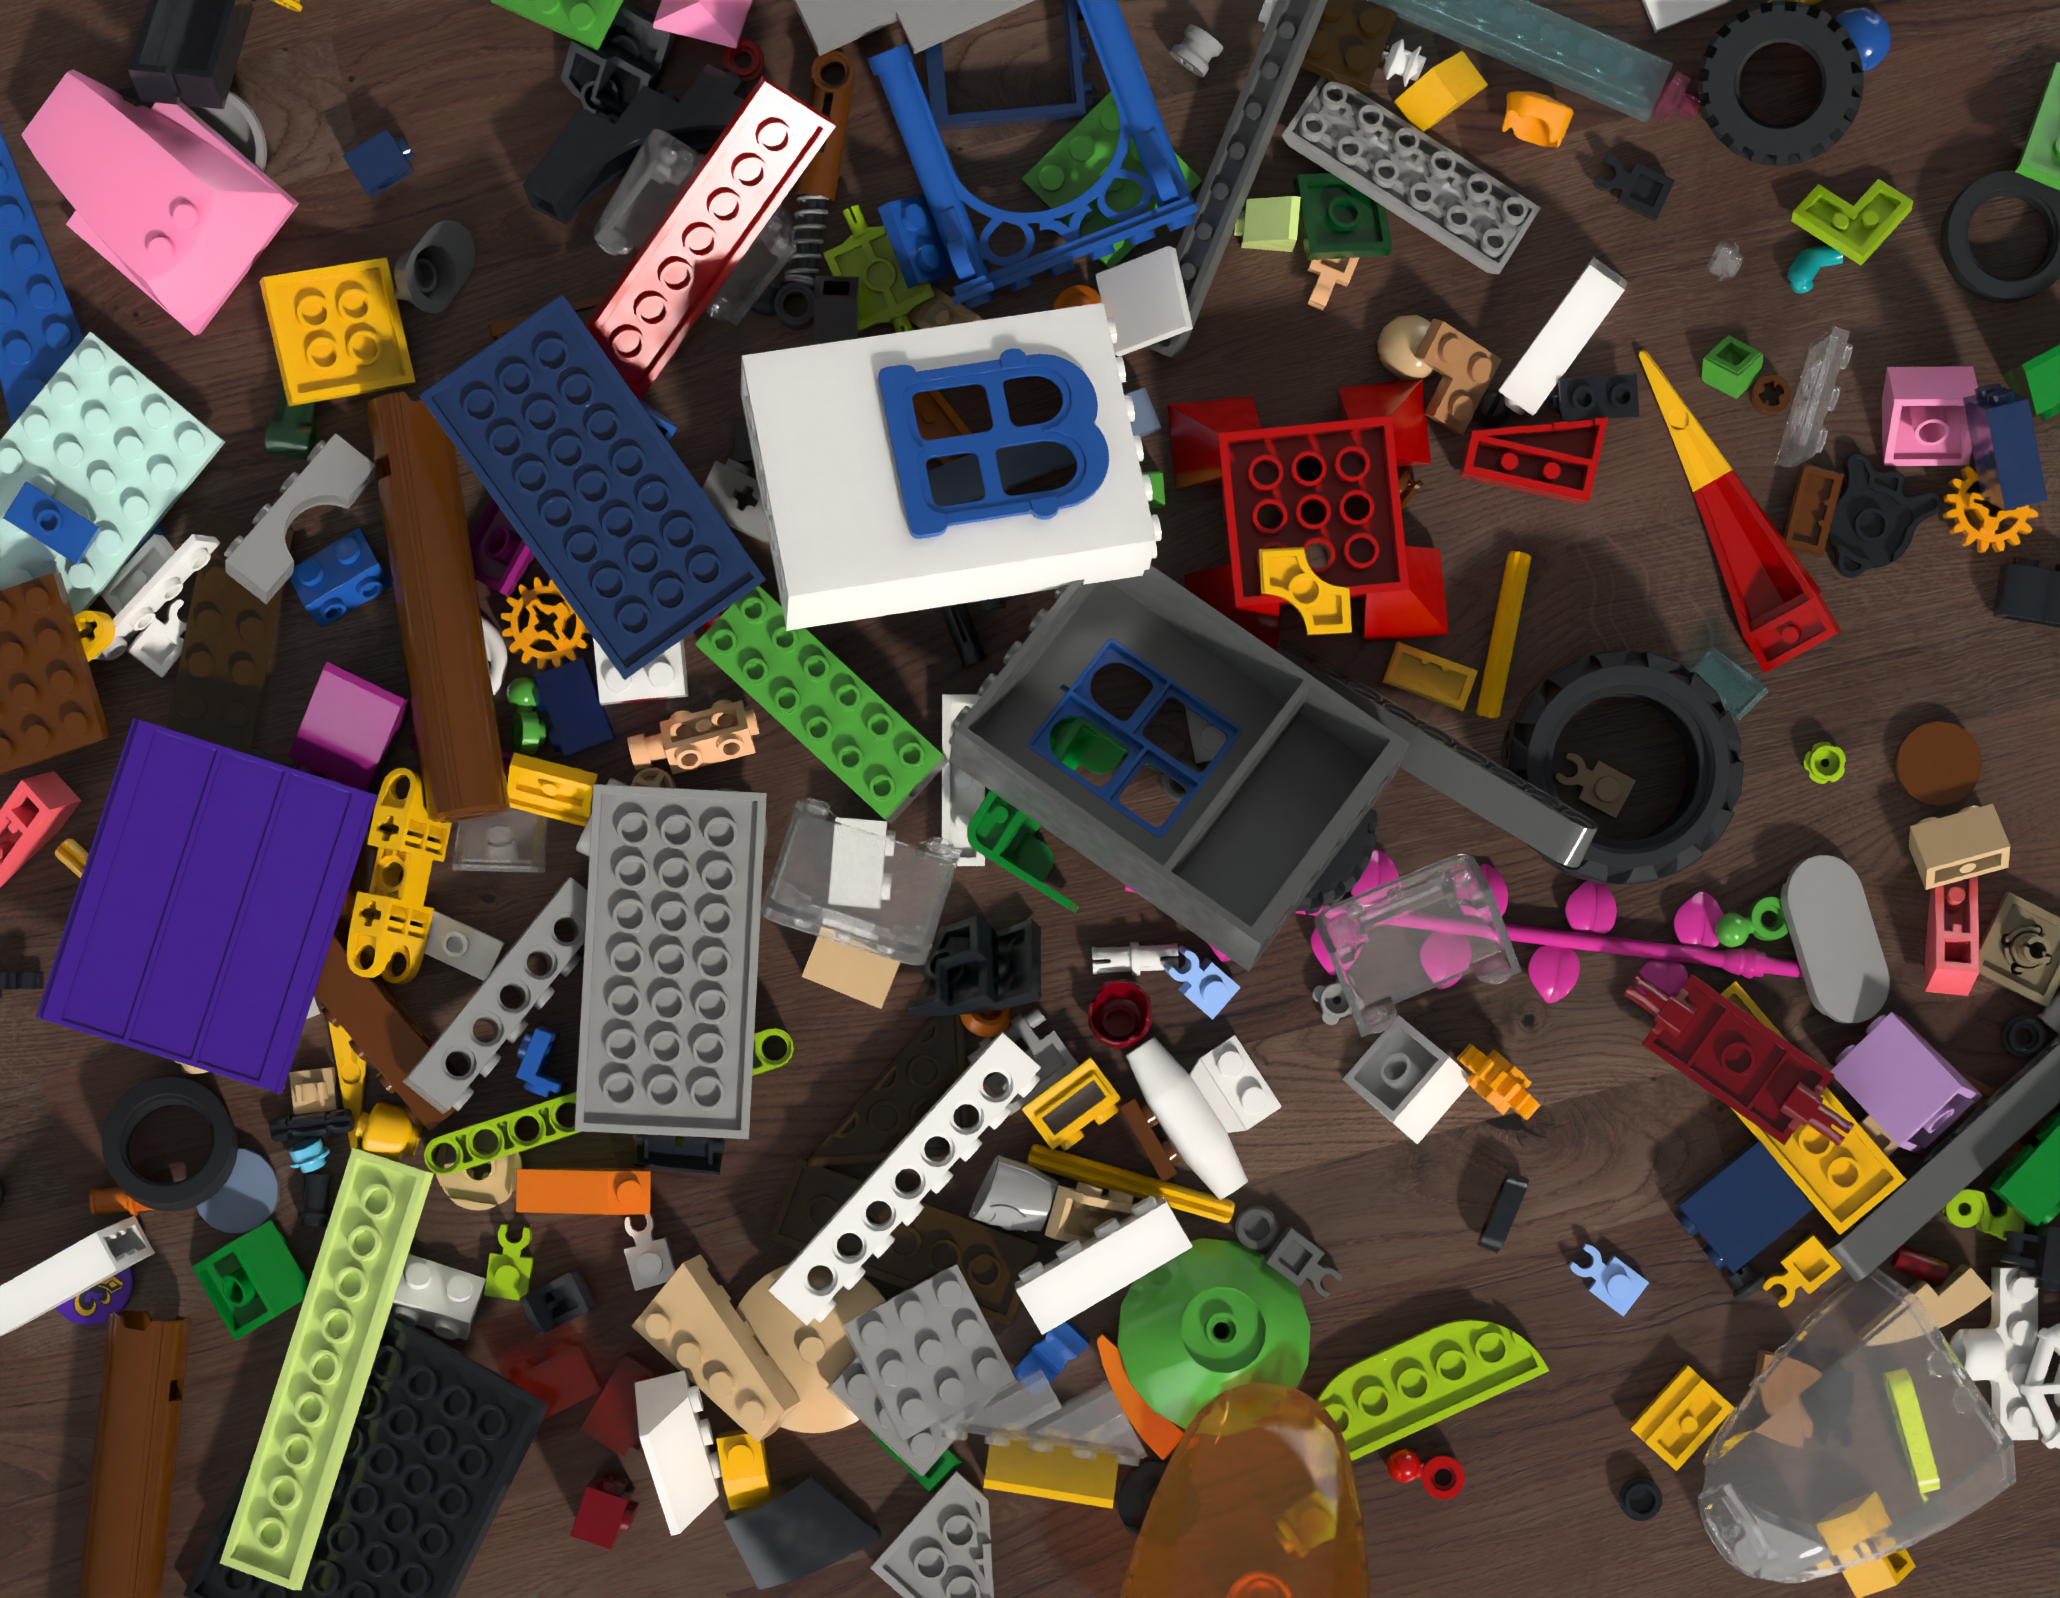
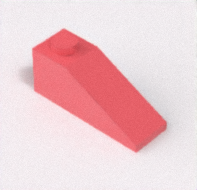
M55 771L22 779L0 809V888L62 829L81 802V799Z
M1978 876L1930 889L1925 944V992L1968 996L1980 972Z

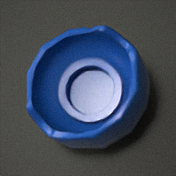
M1868 7L1848 8L1834 18L1846 29L1857 47L1863 72L1875 68L1886 57L1892 39L1890 26L1880 13Z

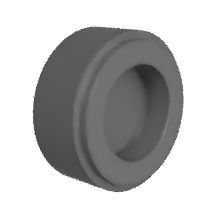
M1253 1205L1239 1213L1235 1221V1232L1240 1242L1246 1247L1262 1249L1269 1246L1275 1240L1278 1233V1222L1269 1209Z

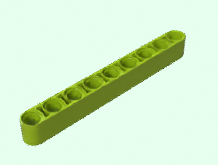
M774 1028L754 1034L752 1076L779 1068L787 1064L792 1058L794 1051L793 1041L785 1031ZM770 1036L781 1037L787 1044L786 1054L779 1060H769L762 1053L763 1042ZM577 1092L439 1136L431 1140L426 1146L424 1152L425 1163L434 1173L449 1175L583 1132L575 1131V1126L571 1128L562 1126L557 1118L558 1109L563 1104H576ZM525 1116L534 1117L540 1127L539 1134L531 1141L522 1140L516 1133L518 1121ZM488 1129L492 1130L498 1137V1146L493 1153L484 1155L477 1150L475 1139L479 1132ZM442 1143L451 1144L457 1153L455 1163L449 1168L438 1166L434 1160V1151Z

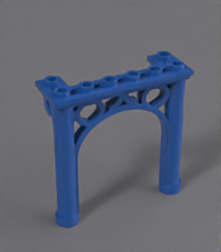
M1077 0L1119 112L1120 135L1117 149L1105 173L1089 190L1071 202L1049 210L1014 212L1000 209L977 198L966 188L953 167L915 68L914 59L908 44L893 48L868 59L873 75L879 76L958 285L953 287L956 294L952 297L954 305L965 302L967 309L976 307L995 299L993 290L1008 284L1011 292L1035 283L1034 274L1049 269L1051 277L1075 268L1073 259L1089 254L1091 261L1115 253L1114 243L1129 238L1131 246L1156 237L1153 228L1167 224L1169 231L1176 230L1194 223L1196 220L1193 213L1202 210L1200 203H1194L1193 197L1189 192L1118 0ZM1131 136L1147 177L1136 171L1121 169L1128 153ZM1115 178L1131 179L1140 185L1143 195L1136 207L1118 212L1108 206L1105 196ZM1152 194H1154L1158 208L1145 212L1151 202ZM1097 198V206L1102 214L1109 219L1119 221V223L1082 237L1080 230L1082 220L1087 213L1093 210L1089 203ZM964 202L979 213L992 218L982 231L979 242ZM1075 212L1071 216L1069 226L1062 221L1054 220ZM1003 221L1019 226L1026 236L1023 249L1006 257L998 256L990 247V237ZM1029 223H1040V230L1049 229L1058 232L1063 236L1066 244L1029 257L1036 242L1035 231ZM985 259L993 264L1003 266V268L990 273Z

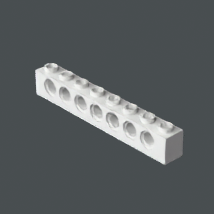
M1000 1031L772 1282L768 1291L806 1325L813 1318L820 1323L836 1306L837 1303L832 1297L842 1286L850 1290L865 1274L866 1271L861 1265L871 1254L879 1258L894 1242L895 1238L890 1234L901 1221L908 1226L924 1208L920 1200L930 1189L937 1194L953 1177L949 1169L959 1157L966 1162L982 1145V1142L978 1139L979 1135L988 1126L995 1130L1011 1113V1110L1007 1107L1008 1103L1017 1094L1024 1098L1037 1085L1040 1078L1036 1073L1041 1067ZM992 1072H1000L1007 1078V1088L998 1096L988 1095L983 1089L984 1078ZM963 1104L973 1105L978 1110V1120L969 1128H962L954 1122V1112ZM935 1136L943 1137L949 1143L948 1154L940 1160L929 1158L924 1151L926 1142ZM907 1168L917 1171L920 1175L919 1186L910 1192L900 1190L895 1184L897 1174ZM884 1201L890 1206L891 1216L886 1222L876 1224L867 1218L866 1210L872 1202ZM854 1233L860 1237L862 1248L857 1254L847 1256L838 1250L837 1241L843 1234ZM817 1265L828 1267L833 1274L832 1282L823 1288L813 1286L808 1280V1273L813 1267Z

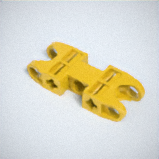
M397 768L391 771L381 785L367 845L378 847L369 893L357 891L347 945V962L355 974L366 978H374L381 974L385 981L393 984H406L410 982L420 969L434 908L424 906L433 860L444 862L452 822H434L428 818L423 781L417 772L407 768ZM407 776L410 780L408 795L404 799H399L395 793L396 784L400 778ZM380 826L391 828L392 832L380 830ZM428 836L439 839V843L427 840ZM403 870V878L399 883V875ZM362 912L374 913V917L362 915ZM410 921L422 923V926L410 925ZM372 946L375 949L374 961L370 968L364 970L360 963V955L366 947ZM402 953L407 961L406 968L400 976L395 977L392 973V963L395 955Z

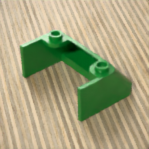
M1070 717L1063 719L1052 728L1049 735V745L1052 753L1074 771L1081 765L1095 774H1107L1119 766L1126 754L1129 755V750L1126 746L1092 722L1083 718ZM1151 764L1146 765L1163 776L1164 773ZM990 790L967 827L969 844L980 854L1073 913H1076L1080 906L1044 884L1053 869L1054 856L1046 844L1034 837L1041 825Z

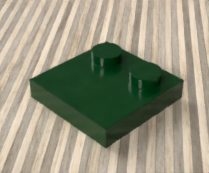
M1332 173L1300 174L1296 176L1293 184L1295 196L1301 197L1299 220L1306 260L1389 256L1393 246L1387 212L1384 206Z

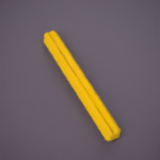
M1032 1145L1027 1159V1164L1036 1169L1105 1189L1126 1192L1134 1195L1136 1198L1145 1199L1153 1196L1157 1200L1164 1196L1171 1208L1223 1223H1229L1233 1216L1235 1203L1232 1200L1226 1198L1219 1200L1217 1196L1167 1181L1162 1182L1160 1179L1059 1150H1052L1042 1145Z

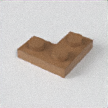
M1433 319L1414 355L1415 358L1443 375L1424 414L1453 433L1463 435L1502 359L1446 322Z

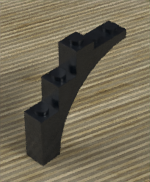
M707 63L680 101L665 90L657 92L643 85L617 122L602 112L594 114L580 107L522 185L531 207L567 225L589 199L613 180L640 165L678 152L712 148L748 97L744 81L730 69L724 68L720 70Z

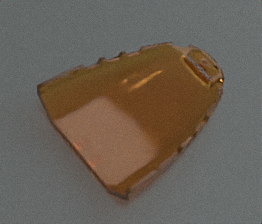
M1262 1382L1240 1385L1224 1391L1202 1408L1191 1421L1179 1441L1152 1497L1134 1545L1119 1598H1371L1366 1531L1349 1448L1341 1429L1327 1410L1309 1395L1293 1387Z

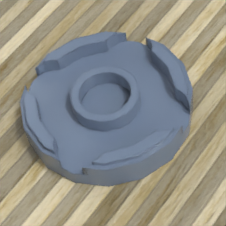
M238 1148L237 1159L230 1177L214 1196L196 1206L199 1215L211 1227L225 1233H245L261 1226L273 1215L280 1200V1181L277 1173L269 1164L270 1162L262 1154L253 1150Z

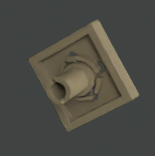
M2005 892L1979 944V975L2043 1007H2048L2060 984V917L2010 892ZM2034 924H2037L2039 927H2031V926L2034 925ZM2030 931L2036 932V933H2039V932H2040V934L2037 935V934H2034V933H2030ZM2004 934H2009L2004 938L2006 943L2011 941V944L2008 946H2004L2001 942V937ZM2013 963L2021 965V967H2014L2015 972H2020L2017 975L2011 972V965Z

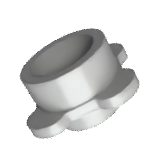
M1338 976L1334 983L1327 986L1318 985L1312 992L1313 999L1319 1002L1322 1008V1020L1326 1024L1335 1025L1338 1023L1339 1018L1345 1017L1348 1014L1354 1016L1361 1011L1362 1003L1359 999L1355 998L1351 990L1352 981L1347 976ZM1335 996L1341 998L1340 1004H1334L1333 998Z

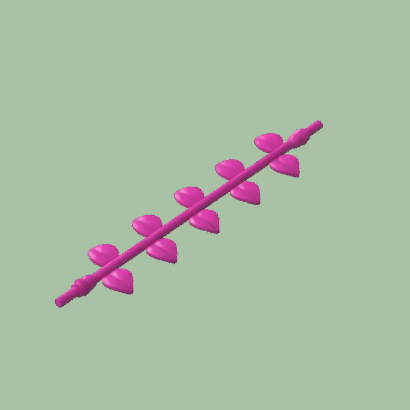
M1374 850L1366 870L1351 891V895L1357 904L1337 902L1331 907L1327 904L1321 907L1319 912L1309 914L1326 917L1314 929L1311 935V947L1316 958L1329 975L1342 973L1358 958L1362 948L1363 935L1360 926L1355 921L1434 931L1422 943L1419 950V959L1425 973L1437 989H1445L1452 986L1467 971L1471 960V946L1463 935L1542 945L1529 960L1528 975L1534 988L1546 1003H1554L1565 997L1577 982L1580 962L1577 954L1572 949L1649 958L1651 960L1643 965L1639 973L1670 996L1672 993L1677 995L1688 979V973L1681 963L1719 967L1729 973L1742 975L1749 979H1752L1753 976L1763 977L1764 973L1803 978L1798 960L1768 957L1766 952L1756 951L1755 947L1746 949L1729 948L1725 951L1713 950L1720 943L1715 935V925L1724 914L1717 901L1711 895L1701 891L1693 895L1677 910L1673 920V927L1681 945L1604 936L1614 926L1617 913L1616 902L1605 884L1588 881L1574 890L1568 897L1565 905V915L1573 931L1495 922L1506 911L1508 891L1500 873L1488 864H1482L1464 878L1457 889V902L1462 914L1466 918L1387 908L1398 896L1400 887L1399 874L1392 860L1384 852ZM1125 886V891L1136 893L1129 887ZM1296 911L1298 914H1306L1305 911ZM1208 943L1220 961L1231 960ZM1636 985L1637 991L1646 995V992Z

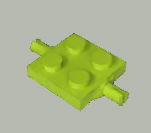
M859 205L851 207L857 220L856 223L851 210L847 208L842 213L853 235L843 244L823 254L833 276L859 277V333L879 323H892L896 333L904 332L902 327H904L905 331H912L913 328L907 315L917 306L937 297L931 283L908 289L884 225L868 227Z

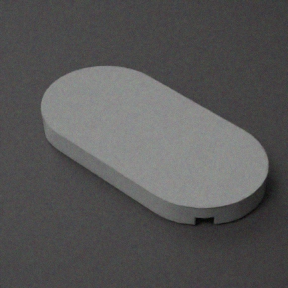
M1819 855L1803 859L1796 863L1788 873L1790 875L1787 878V882L1783 884L1781 891V906L1808 995L1814 1007L1823 1015L1834 1019L1833 1021L1853 1024L1866 1021L1875 1016L1885 1004L1889 993L1890 978L1861 881L1852 867L1837 857Z

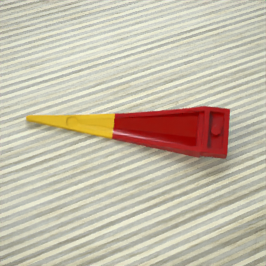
M1640 350L1639 358L1695 496L1742 635L1762 671L1766 673L1838 634L1841 629L1820 593L1822 591L1649 353L1645 350Z

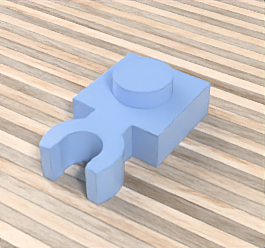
M1181 945L1178 950L1186 958L1184 966L1175 969L1166 962L1163 968L1173 979L1184 982L1178 990L1213 1020L1241 987L1208 958H1205L1199 965V959L1196 954Z
M1584 1243L1582 1248L1591 1255L1590 1265L1581 1268L1576 1263L1570 1261L1568 1264L1569 1268L1578 1276H1591L1594 1278V1281L1587 1290L1624 1317L1649 1282L1614 1255L1605 1265L1602 1263L1599 1251L1590 1244Z

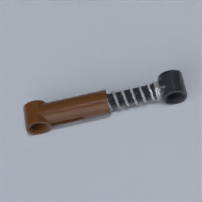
M837 50L817 56L811 67L812 77L807 104L824 114L827 99L832 100L829 118L833 120L836 127L794 184L793 194L798 196L796 200L800 207L799 211L794 214L798 220L797 225L792 228L795 234L794 240L790 242V246L793 248L792 255L787 258L791 263L790 270L785 272V280L781 282L780 290L777 292L774 300L775 311L780 322L792 330H804L814 323L815 273L820 272L816 269L817 258L820 259L822 257L818 254L819 245L824 243L820 239L822 229L826 228L823 224L824 214L829 213L828 210H825L826 202H834L836 198L852 91L855 85V72L850 58ZM830 66H839L845 71V76L840 83L830 85L822 80L823 71ZM800 296L808 301V309L804 315L792 317L785 312V305L790 298Z

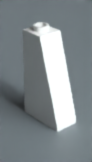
M1593 256L1501 385L1499 392L1504 395L1507 407L1519 415H1523L1527 411L1534 416L1558 383V379H1561L1625 291L1628 283L1626 279Z
M135 1215L91 1234L1 1285L0 1336L23 1326L153 1255L155 1252Z

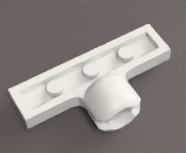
M2020 1266L1991 1267V1291L1994 1294L1991 1295L1990 1325L1986 1328L1960 1329L1952 1336L1949 1343V1363L1952 1371L1959 1379L1990 1381L1992 1391V1439L1998 1441L2038 1439V1423L2026 1396L2020 1394V1385L2025 1383L2038 1344V1289L2034 1288L2035 1280L2018 1277Z

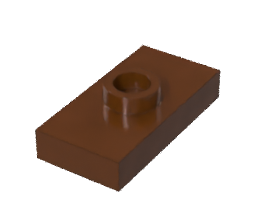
M1805 463L1800 464L1782 533L1783 539L1791 550L1819 558L1823 557L1844 477L1843 473Z

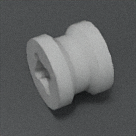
M1189 24L1184 31L1185 38L1181 44L1173 46L1170 50V55L1189 71L1204 77L1209 70L1208 63L1212 57L1219 56L1224 48L1206 31L1198 26Z

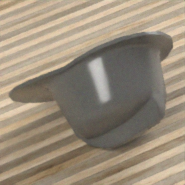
M451 220L437 222L429 228L415 247L405 251L397 260L394 269V279L397 286L394 291L395 297L415 304L426 313L436 314L444 311L468 280L474 268L476 251L474 240L469 231L459 222Z

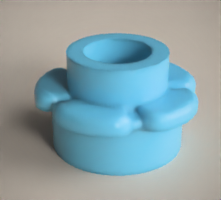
M319 1136L304 1139L288 1149L292 1159L289 1165L291 1168H298L300 1166L302 1173L317 1170L326 1164L324 1158L330 1153V1149L323 1145Z

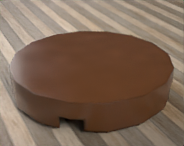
M1942 721L1921 724L1911 730L1898 745L1894 760L1896 778L1902 789L1920 804L1936 807L1957 803L1969 795L1979 781L1982 767L1979 747L1970 733L1956 724Z

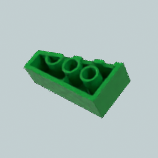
M2060 1112L2047 1118L2039 1127L2035 1135L2039 1140L2035 1147L2031 1144L2024 1146L1990 1187L2024 1221L2038 1226L2041 1222L2044 1224L2049 1223L2060 1212Z

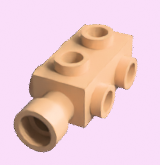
M719 700L712 705L711 709L696 713L684 710L677 711L671 715L669 720L659 722L661 733L648 737L642 733L627 737V742L636 771L652 767L654 761L667 758L672 774H677L756 753L752 736L760 734L754 710L745 711L742 700L734 703L730 700Z

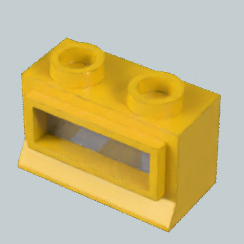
M1089 1056L1081 1065L1054 1083L1030 1103L1028 1102L1021 1109L1052 1150L1060 1145L1066 1151L1085 1136L1080 1129L1092 1120L1101 1125L1119 1111L1115 1103L1121 1100V1097L1091 1056Z

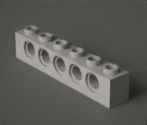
M571 877L560 886L402 1081L442 1114L449 1111L451 1107L457 1111L463 1107L474 1093V1090L469 1085L479 1073L486 1077L502 1058L496 1051L507 1039L512 1044L528 1026V1023L523 1018L533 1006L540 1010L555 992L550 984L558 974L561 973L567 977L582 957L576 952L585 942L588 893L585 888ZM557 921H565L571 925L574 931V937L571 942H562L557 939L554 934V925ZM530 954L541 955L546 960L547 971L545 975L538 976L530 972L527 967V958ZM511 987L519 993L521 1001L517 1009H509L502 1004L500 1000L502 988ZM484 1020L492 1026L494 1035L491 1042L484 1043L475 1038L473 1025L476 1021ZM449 1054H458L465 1059L467 1069L463 1076H454L448 1072L445 1062Z

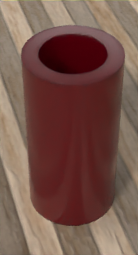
M1901 1245L1895 1251L1891 1263L1892 1269L1938 1286L1943 1285L1950 1263L1904 1245Z

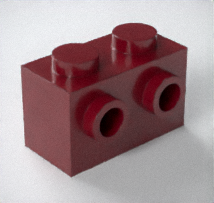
M604 1472L603 1477L595 1475L586 1487L570 1536L612 1550L620 1533H627L629 1527L632 1526L639 1502L632 1500L635 1489L627 1486L628 1480L608 1472Z

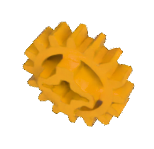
M1969 466L1961 469L1964 480L1954 478L1948 483L1955 490V494L1943 496L1944 502L1952 504V510L1944 513L1943 518L1954 519L1956 523L1949 530L1950 534L1962 532L1964 537L1961 545L1965 547L1976 541L1977 552L1980 553L1986 552L1990 543L1995 553L2004 551V540L2012 547L2018 545L2020 540L2017 532L2022 534L2030 533L2032 528L2025 521L2026 519L2038 517V512L2030 509L2029 505L2007 511H1997L1989 515V509L1977 503L1986 500L1982 498L1981 491L1978 493H1966L1969 487L1978 480V474ZM1964 512L1970 514L1975 522V528L1970 525ZM2003 519L2014 520L2006 531L2001 534H1995V531L1998 530L1999 522Z
M539 577L534 578V589L529 590L522 584L519 585L518 589L522 597L519 600L508 597L506 601L514 607L512 613L501 614L502 619L511 623L510 628L502 631V636L514 637L515 639L508 648L510 652L515 653L522 649L524 653L521 662L528 664L535 657L537 658V667L541 670L545 669L548 660H552L556 669H562V658L565 656L571 661L576 662L578 658L574 650L577 647L588 650L590 646L583 640L584 634L591 633L552 579L549 581V586H544ZM555 595L565 599V601L558 603L556 606L545 605L539 597ZM526 607L530 613L528 626L521 632L520 619ZM537 608L550 617L557 615L558 619L553 624L559 639L546 630L539 631L538 628L541 627L543 622ZM575 615L576 629L572 639H570L566 634L568 621ZM540 641H548L557 650L542 652L533 649L531 646L536 645Z
M1469 1044L1456 1058L1471 1073L1465 1082L1502 1115L1509 1108H1512L1522 1118L1528 1120L1541 1106L1526 1091L1532 1082L1495 1049L1488 1056H1485L1480 1050Z

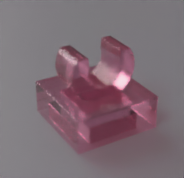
M1676 71L1668 79L1649 116L1662 123L1670 119L1673 113L1687 121L1695 118L1701 106L1700 100L1685 93L1692 79Z

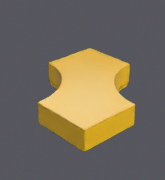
M1303 547L1259 549L1261 594L1275 595L1291 603L1302 616L1307 635L1352 632L1349 588L1332 586L1317 577L1307 563Z

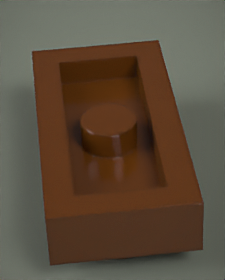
M1133 1097L1120 1104V1109L1162 1182L1175 1176L1177 1172L1173 1164L1180 1160L1168 1139L1159 1142L1152 1127L1157 1125L1158 1121L1146 1101L1138 1105Z

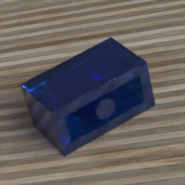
M580 658L534 676L538 686L532 690L540 712L547 710L553 726L547 728V733L555 752L562 750L565 757H572L617 740L605 706L599 703L598 688L586 659Z

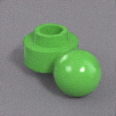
M527 676L513 679L507 688V699L516 708L512 721L511 738L513 750L518 754H535L538 746L544 745L546 736L544 721L539 720L537 713L533 712V707L537 705L541 697L540 686L534 679Z
M1766 897L1755 901L1749 907L1746 917L1736 913L1725 914L1718 919L1715 925L1716 938L1727 947L1742 945L1751 933L1760 940L1771 941L1782 938L1789 932L1781 906V899L1777 897ZM1764 912H1768L1772 916L1770 927H1766L1761 921Z

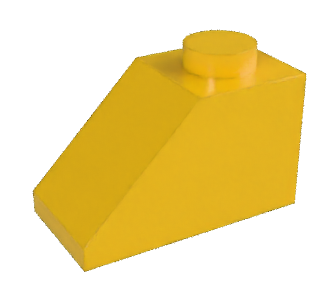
M744 1429L720 1432L716 1441L722 1479L730 1511L766 1502L772 1487L764 1439L757 1442Z

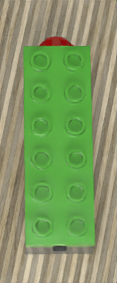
M759 585L704 624V635L695 645L890 824L900 816L949 762L941 752L807 629L801 628L786 631L782 606Z

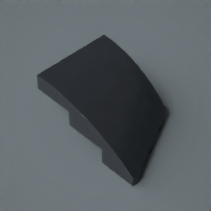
M623 0L598 50L576 40L571 41L560 79L570 92L581 100L584 109L594 114L602 112L617 122L643 85L655 91L657 90L677 34L653 28L656 16Z
M978 915L942 926L933 944V952L926 960L921 971L924 981L916 999L908 1000L906 1011L916 1016L964 1015L995 1011L1040 1000L1041 927L1033 919L995 931Z
M812 1472L774 1482L766 1502L728 1511L723 1521L759 1590L777 1586L828 1567L879 1540L882 1534L880 1527L875 1523L871 1527L851 1511L852 1505L847 1500L831 1492L828 1485Z

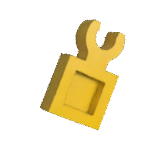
M1814 1232L1780 1259V1263L1787 1269L1786 1271L1771 1273L1764 1280L1763 1288L1765 1291L1775 1284H1782L1787 1289L1786 1293L1777 1300V1304L1781 1308L1793 1301L1795 1290L1799 1286H1802L1808 1294H1811L1842 1268Z

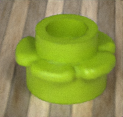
M1819 742L1813 745V750L1807 752L1804 757V768L1809 771L1811 780L1819 784L1839 780L1845 772L1844 765L1846 762L1842 749L1838 746H1831L1829 742ZM1823 759L1828 760L1829 765L1827 767L1821 765Z

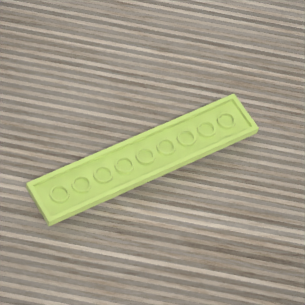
M352 1148L220 1564L291 1590H302L434 1173L368 1153L361 1149Z

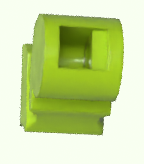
M1964 1188L1941 1209L1944 1219L1949 1223L1961 1228H1969L1976 1225L1977 1230L1989 1233L2004 1241L2007 1240L2003 1238L2004 1231L2021 1233L2024 1231L2025 1221L2002 1199L2001 1212L1997 1215H1992L1984 1193L1972 1188Z

